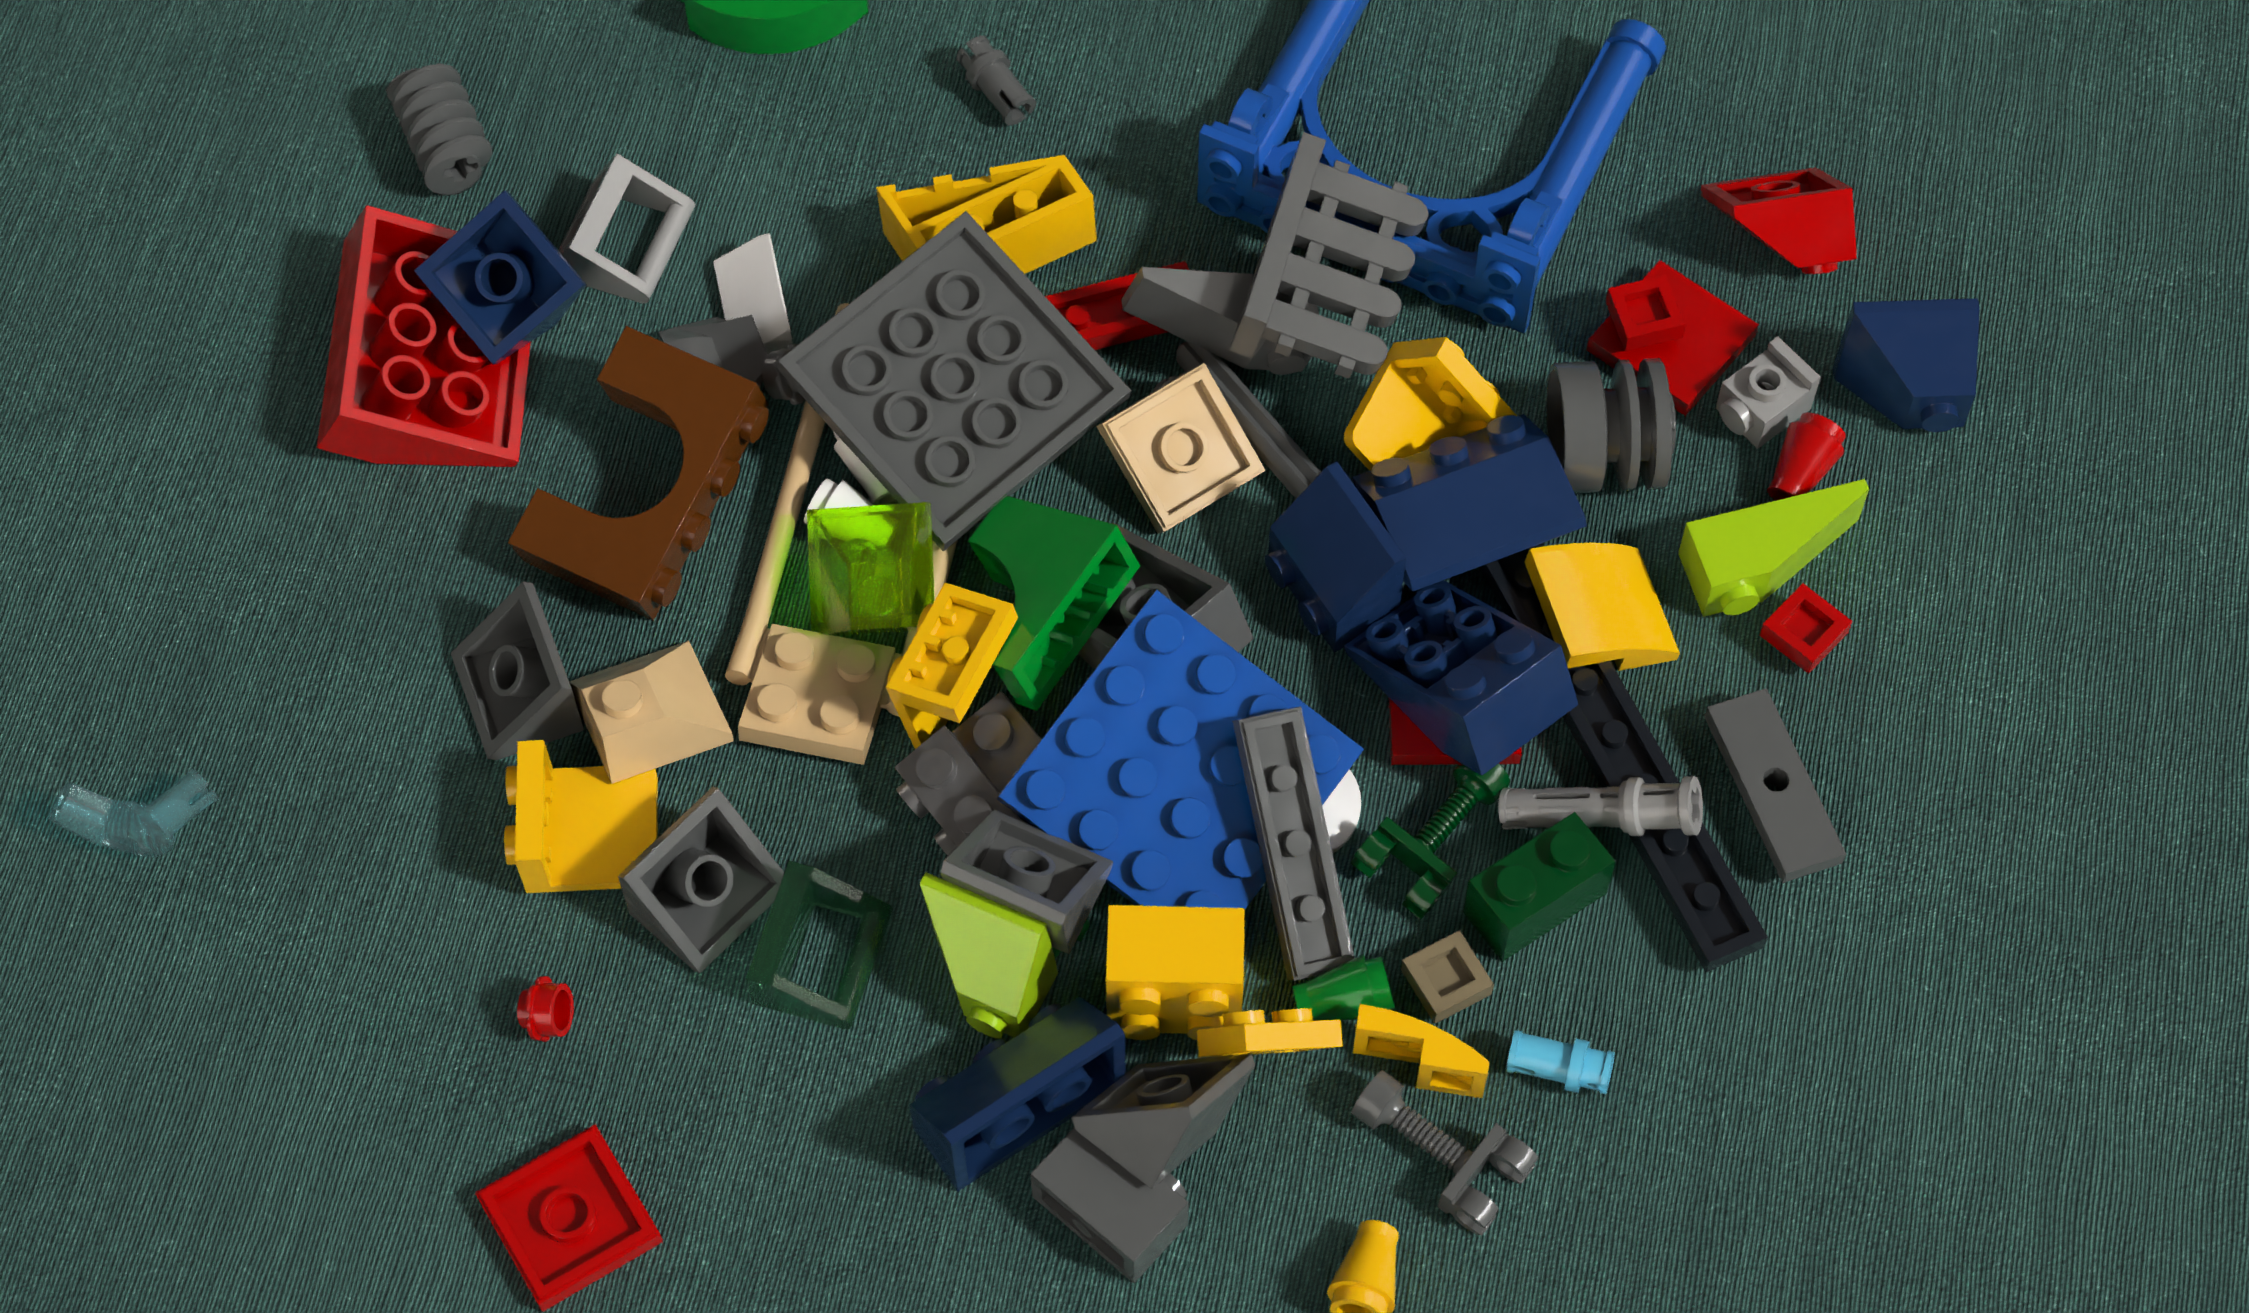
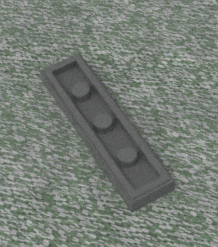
M1301 706L1234 720V731L1287 980L1296 981L1324 974L1355 957Z

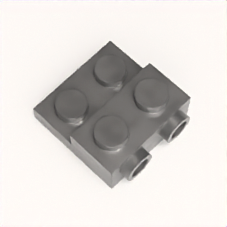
M1001 691L953 732L946 726H943L898 763L895 769L905 782L896 790L920 819L929 812L943 828L933 837L947 856H949L993 810L1027 823L996 798L1042 739L1009 698Z

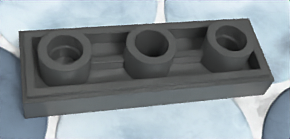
M1767 688L1707 707L1705 713L1706 722L1782 883L1842 864L1846 852ZM1765 785H1774L1781 791H1772Z

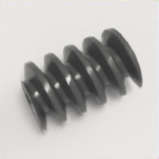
M439 63L422 68H412L400 73L389 83L386 92L388 99L392 103L394 113L399 119L402 131L407 137L411 152L415 155L417 166L422 172L427 188L434 193L442 195L460 194L466 191L480 179L482 168L490 161L493 151L490 142L484 138L485 133L482 124L476 120L477 115L474 106L468 102V93L466 88L461 85L458 70L451 65Z

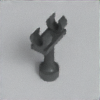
M1381 1070L1359 1096L1351 1114L1373 1130L1381 1124H1393L1392 1127L1394 1129L1398 1128L1399 1133L1404 1132L1403 1135L1405 1137L1409 1136L1410 1141L1415 1140L1414 1143L1416 1145L1420 1144L1421 1149L1426 1148L1425 1152H1431L1432 1157L1437 1156L1436 1159L1439 1162L1442 1161L1444 1166L1448 1164V1168L1450 1170L1453 1169L1456 1175L1442 1192L1437 1207L1446 1214L1450 1213L1467 1230L1482 1236L1497 1217L1495 1214L1499 1208L1485 1194L1470 1187L1471 1183L1489 1161L1503 1176L1515 1183L1522 1184L1536 1166L1534 1163L1539 1157L1527 1144L1516 1137L1508 1135L1506 1133L1507 1130L1497 1123L1475 1151H1466L1465 1146L1460 1147L1461 1143H1455L1454 1138L1449 1139L1450 1136L1448 1134L1444 1135L1443 1130L1438 1131L1439 1128L1436 1125L1433 1127L1432 1122L1427 1123L1428 1120L1425 1117L1422 1118L1421 1114L1416 1115L1417 1112L1414 1109L1411 1110L1409 1105L1405 1107L1406 1104L1402 1099L1405 1086L1384 1070Z

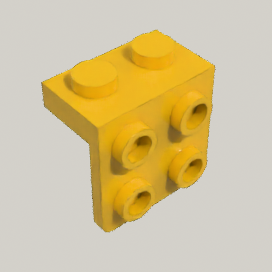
M1447 337L1393 342L1383 365L1377 371L1345 429L1344 442L1370 471L1376 463L1382 460L1405 458L1429 449L1430 445L1439 439L1452 436L1462 437L1486 428L1488 423L1496 418L1517 415L1500 397L1498 389L1479 374L1465 358L1463 350Z
M544 740L517 741V766H507L506 796L509 805H516L515 825L505 826L504 851L507 865L517 866L526 893L622 889L618 875L658 839V777L656 770L653 769L611 784L604 766L553 768Z

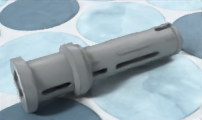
M1684 776L1681 783L1645 784L1644 780L1640 777H1629L1627 781L1621 783L1620 787L1503 788L1499 795L1498 812L1500 823H1503L1502 828L1505 830L1550 828L1573 812H1576L1588 828L1621 827L1622 831L1630 836H1643L1646 829H1682L1684 835L1690 836L1698 835L1700 832L1703 818V798L1700 782L1695 776Z

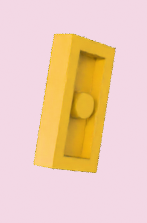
M1312 1008L1271 1012L1272 1023H1265L1264 1010L1224 1013V1027L1197 1030L1199 1057H1216L1252 1053V1055L1290 1053L1343 1047L1341 1020L1313 1021Z

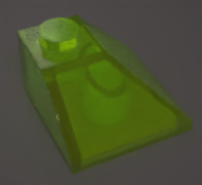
M921 502L807 510L811 631L818 632L819 635L917 631L918 620L923 609L935 601L931 503Z

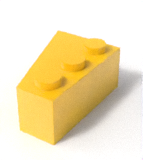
M1065 155L990 167L989 176L953 182L951 174L933 177L934 185L903 191L896 192L895 184L876 187L883 233L902 262L965 211L969 213L1024 274L1097 241L1093 194Z

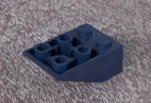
M1444 580L1420 589L1415 596L1384 618L1372 623L1367 630L1344 645L1346 654L1443 753L1481 776L1579 705L1560 644Z

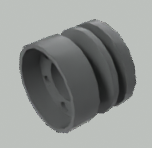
M1628 359L1618 360L1613 370L1610 389H1604L1600 371L1594 361L1553 363L1549 370L1547 382V436L1553 445L1574 493L1599 492L1603 486L1607 464L1613 463L1618 484L1623 491H1632L1636 488L1639 470L1647 490L1664 489L1668 485L1672 454L1675 449L1676 416L1665 366L1661 359H1643L1639 365L1637 381L1633 365Z

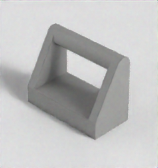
M616 154L596 175L558 251L583 279L587 287L636 302L647 303L696 205L688 196L621 155ZM621 199L665 212L635 275L595 251Z

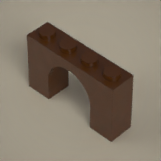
M625 326L597 381L611 401L663 423L681 435L684 456L682 469L676 484L669 494L653 508L638 515L624 518L597 515L537 488L508 544L524 562L654 621L661 606L667 607L677 595L682 580L680 570L691 551H698L704 544L711 526L709 516L719 497H726L735 486L740 472V464L738 462L748 443L756 442L762 435L768 421L769 411L767 407L769 404L757 383Z

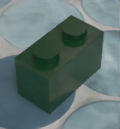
M1573 812L1471 878L1468 882L1463 913L1503 962L1607 894L1616 861L1577 813Z

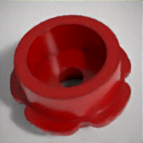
M548 976L538 977L535 980V985L530 986L529 989H524L519 996L517 1018L520 1026L523 1029H527L531 1039L541 1042L548 1041L550 1037H563L568 1033L574 1015V1000L570 987L565 983H553Z

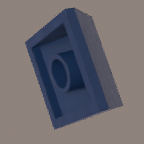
M506 190L414 270L492 364H498L556 326L587 285Z

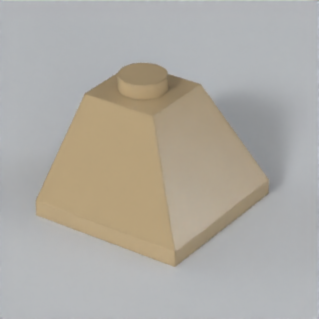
M689 641L569 681L576 704L611 784L734 741L731 729Z

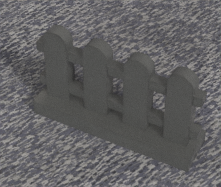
M1303 132L1287 170L1229 351L1253 359L1261 338L1277 343L1274 351L1276 353L1289 357L1292 349L1336 364L1337 367L1334 374L1348 379L1353 371L1364 375L1375 374L1383 365L1388 349L1380 337L1365 332L1367 324L1378 328L1391 326L1395 322L1402 306L1399 296L1393 290L1379 285L1380 280L1383 278L1393 282L1402 281L1408 277L1415 263V255L1408 245L1394 240L1393 236L1394 233L1404 236L1419 234L1428 218V209L1421 200L1406 194L1408 190L1407 185L1394 181L1392 187L1388 188L1348 173L1350 165L1336 160L1333 167L1319 163L1326 140ZM1310 201L1321 205L1319 212L1306 208V202ZM1337 211L1379 227L1378 232L1375 233L1334 218L1335 212ZM1292 246L1306 250L1305 256L1301 257L1290 253ZM1323 256L1364 271V278L1362 279L1320 264L1321 257ZM1281 292L1292 296L1290 303L1277 300V293ZM1307 302L1350 317V324L1346 325L1305 310Z

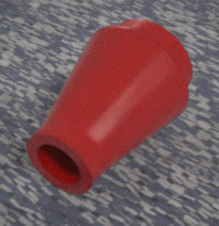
M1811 412L1803 413L1798 421L1791 422L1787 428L1773 480L1767 489L1768 494L1776 501L1811 492L1843 456L1845 451L1842 444L1846 438L1843 429L1832 420Z

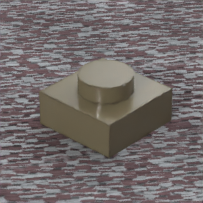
M1460 930L1402 960L1401 971L1434 1024L1492 995L1494 983Z

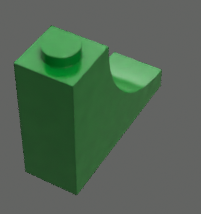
M1006 496L990 510L968 542L991 579L1015 592V610L1018 619L992 666L1016 703L1037 711L1140 568V564L1117 525Z

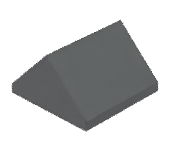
M523 581L451 652L487 759L500 760L517 754V741L544 740L546 744L584 730L572 688L534 584Z
M714 786L618 875L629 914L691 969L698 973H701L793 884L720 789Z
M993 810L943 861L940 873L943 880L1047 923L1052 947L1070 954L1110 874L1113 861L1059 837L1049 835L1036 827L997 810Z
M1248 1053L1137 1064L1072 1116L1075 1130L1153 1189L1216 1134L1255 1067L1253 1055Z

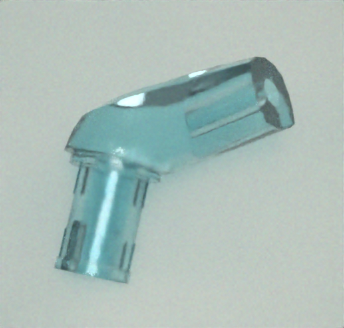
M194 768L186 771L182 778L148 805L144 802L137 804L135 801L113 800L70 782L60 790L48 819L93 844L135 856L155 858L174 849L172 845L176 841L174 834L210 804L216 803L219 798L213 789L210 788L208 790L206 788L209 785L208 782Z

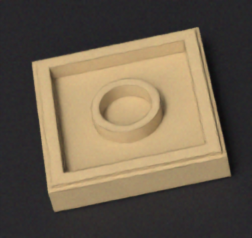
M1205 363L1189 370L1096 426L1158 534L1169 530L1266 471Z

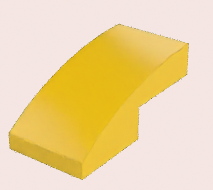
M1360 1004L1353 1048L1354 1054L1419 1063L1416 1082L1417 1089L1483 1098L1489 1061L1476 1050L1455 1036L1409 1015L1385 1008Z

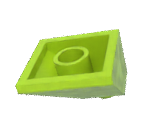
M925 872L919 884L962 1012L967 1017V1023L977 1031L993 1038L1000 1039L1004 1033L1012 1037L1018 1036L1029 1029V1022L1038 1013L1058 974L1047 923Z

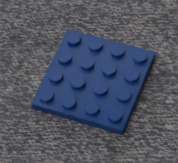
M1156 590L996 799L1031 826L1112 860L1113 865L1105 883L1135 906L1246 909L1266 882V876L1233 721L1301 706L1322 805L1363 752L1364 748Z

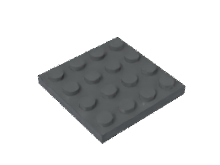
M967 211L778 360V370L943 552L985 518L990 510L1002 499L1014 494L1129 399L1131 389Z

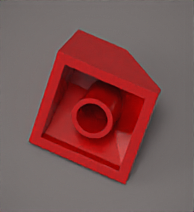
M1816 167L1701 185V193L1704 199L1780 257L1797 268H1801L1802 273L1822 274L1832 272L1838 269L1837 262L1857 259L1852 187Z

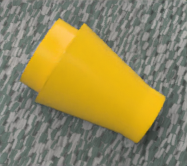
M1365 1220L1359 1224L1356 1237L1327 1289V1295L1331 1300V1313H1392L1394 1311L1396 1246L1399 1233L1393 1226L1378 1220Z

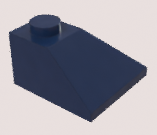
M1978 298L1853 302L1832 368L1834 379L1902 429L1923 428L1929 432H1944L1954 427H1964L1976 396L1980 311Z

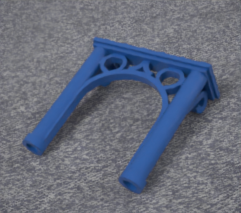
M1370 0L1309 1L1258 91L1247 88L1242 93L1234 107L1228 125L1214 121L1212 126L1204 124L1199 132L1197 202L1206 205L1218 215L1225 217L1234 216L1261 227L1267 233L1285 180L1281 173L1285 168L1289 167L1299 141L1281 144L1298 114H1301L1305 133L1326 140L1319 163L1333 167L1336 160L1350 165L1348 173L1391 188V186L1361 171L1341 154L1328 137L1321 123L1317 106L1320 88ZM1624 19L1613 25L1541 163L1523 180L1499 192L1473 198L1442 199L1407 192V195L1418 198L1426 205L1428 218L1425 223L1428 224L1425 240L1417 236H1404L1394 233L1393 239L1408 245L1415 255V263L1408 277L1398 281V283L1425 293L1427 297L1437 303L1444 305L1452 304L1480 315L1486 322L1494 326L1509 327L1525 334L1530 323L1535 289L1645 77L1652 75L1656 71L1666 51V44L1662 36L1648 24L1637 20ZM1307 201L1305 205L1306 208L1319 212L1321 206ZM1337 211L1335 212L1334 218L1375 233L1378 232L1379 227ZM1517 211L1507 236L1503 235L1502 226L1497 221V218ZM1472 224L1483 235L1478 246V252L1462 251L1457 247L1446 244L1440 237L1441 232L1449 227ZM1381 278L1382 281L1393 283V281Z

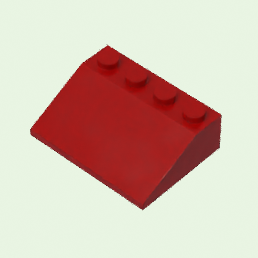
M368 205L363 209L343 244L317 449L376 464L515 467L519 462L531 342L498 364H492L414 272L416 268L458 231Z

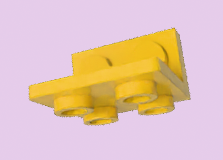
M944 583L933 604L930 603L923 609L918 620L917 633L904 656H899L893 662L888 674L887 686L885 687L915 749L943 726H946L948 720L961 723L1018 619L1012 603Z

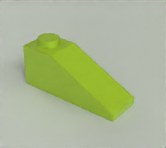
M1862 479L1687 522L1678 554L1702 616L1705 617L1724 612L1726 615H1738L1753 609L1758 603L1766 600L1859 520L1869 492L1866 480Z

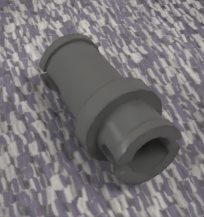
M977 36L969 40L966 45L974 54L970 56L964 48H961L956 55L958 63L967 71L966 80L974 90H982L1007 125L1020 123L1027 117L1019 107L1023 105L1027 112L1032 113L1036 107V100L1032 95L1028 94L1009 69L1010 60L1002 50L993 49L991 42L986 36Z

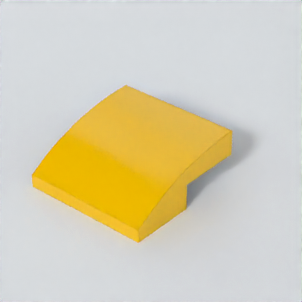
M1570 543L1529 549L1525 565L1553 639L1562 646L1568 669L1614 660L1618 671L1678 659L1680 652L1638 548L1612 543Z

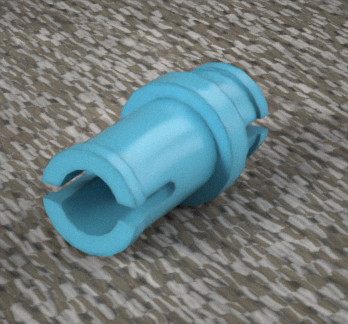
M1515 1030L1509 1050L1506 1072H1517L1565 1083V1090L1579 1093L1580 1088L1583 1087L1606 1094L1613 1069L1615 1052L1589 1048L1590 1041L1576 1038L1574 1044H1569Z

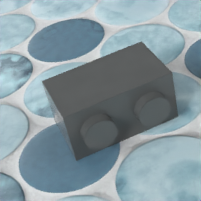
M1075 1127L1030 1174L1032 1197L1132 1283H1135L1188 1226L1189 1202L1185 1199L1187 1192L1173 1175L1169 1174L1151 1189L1076 1131Z

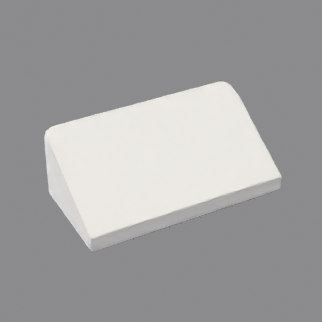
M770 233L757 236L713 262L725 320L752 315L766 352L769 354L772 351L788 348V345L792 344V337Z

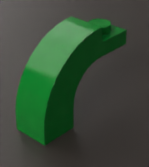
M679 0L685 3L688 26L694 33L721 47L752 54H782L814 47L841 34L869 12L867 0Z

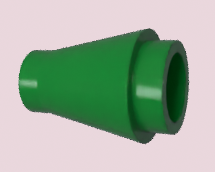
M1364 954L1305 983L1292 986L1297 1009L1312 1008L1313 1021L1357 1020L1360 1004L1388 1010L1395 1008L1381 956L1365 960Z

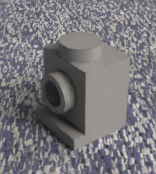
M1777 336L1769 342L1766 351L1722 382L1716 409L1719 411L1725 425L1732 432L1744 435L1758 449L1788 427L1791 422L1796 421L1803 413L1811 409L1821 376Z

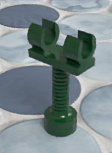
M1460 763L1453 771V776L1458 786L1426 824L1422 826L1414 838L1386 816L1378 828L1355 853V858L1351 864L1368 878H1371L1390 854L1395 856L1421 877L1402 903L1405 908L1421 920L1450 887L1457 875L1455 870L1433 853L1436 852L1477 802L1492 805L1499 798L1501 790L1510 785V778L1500 764H1497L1481 776Z

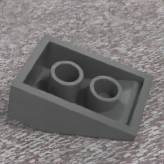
M1117 525L1139 562L1140 568L1079 651L1078 655L1094 669L1097 668L1156 590L1237 652L1254 639L1230 583Z

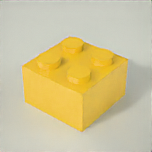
M1108 905L1107 1016L1118 1023L1124 1031L1126 1038L1149 1040L1158 1037L1160 1033L1187 1034L1191 1039L1197 1040V1030L1224 1027V1013L1242 1011L1245 908Z

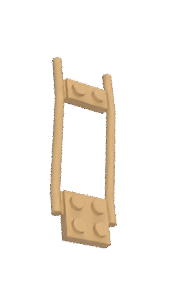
M840 304L837 308L836 314L839 313L849 304ZM806 401L744 620L725 677L729 682L743 686L749 682L752 683L738 724L739 741L864 765L881 708L887 709L889 713L899 717L885 688L887 686L888 674L893 662L899 656H904L917 633V624L923 609L928 604H933L944 583H947L957 541L943 552L932 540L902 654L895 653V647L777 624H772L771 628H767L825 424L821 416Z

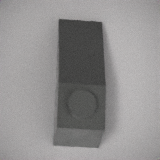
M1141 267L1121 299L1123 311L1244 369L1269 370L1273 374L1287 375L1302 372L1313 357L1292 349L1289 357L1276 353L1274 351L1277 343L1261 338L1253 359L1229 351L1254 274ZM1278 292L1276 299L1289 304L1292 296ZM1307 302L1305 310L1319 315L1318 306Z

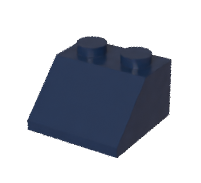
M1335 462L1327 466L1270 526L1268 554L1265 555L1267 569L1275 583L1282 589L1288 586L1299 601L1298 610L1307 629L1315 637L1322 635L1334 653L1344 648V645L1367 630L1372 623L1384 618L1400 606L1406 563L1405 555L1339 463Z

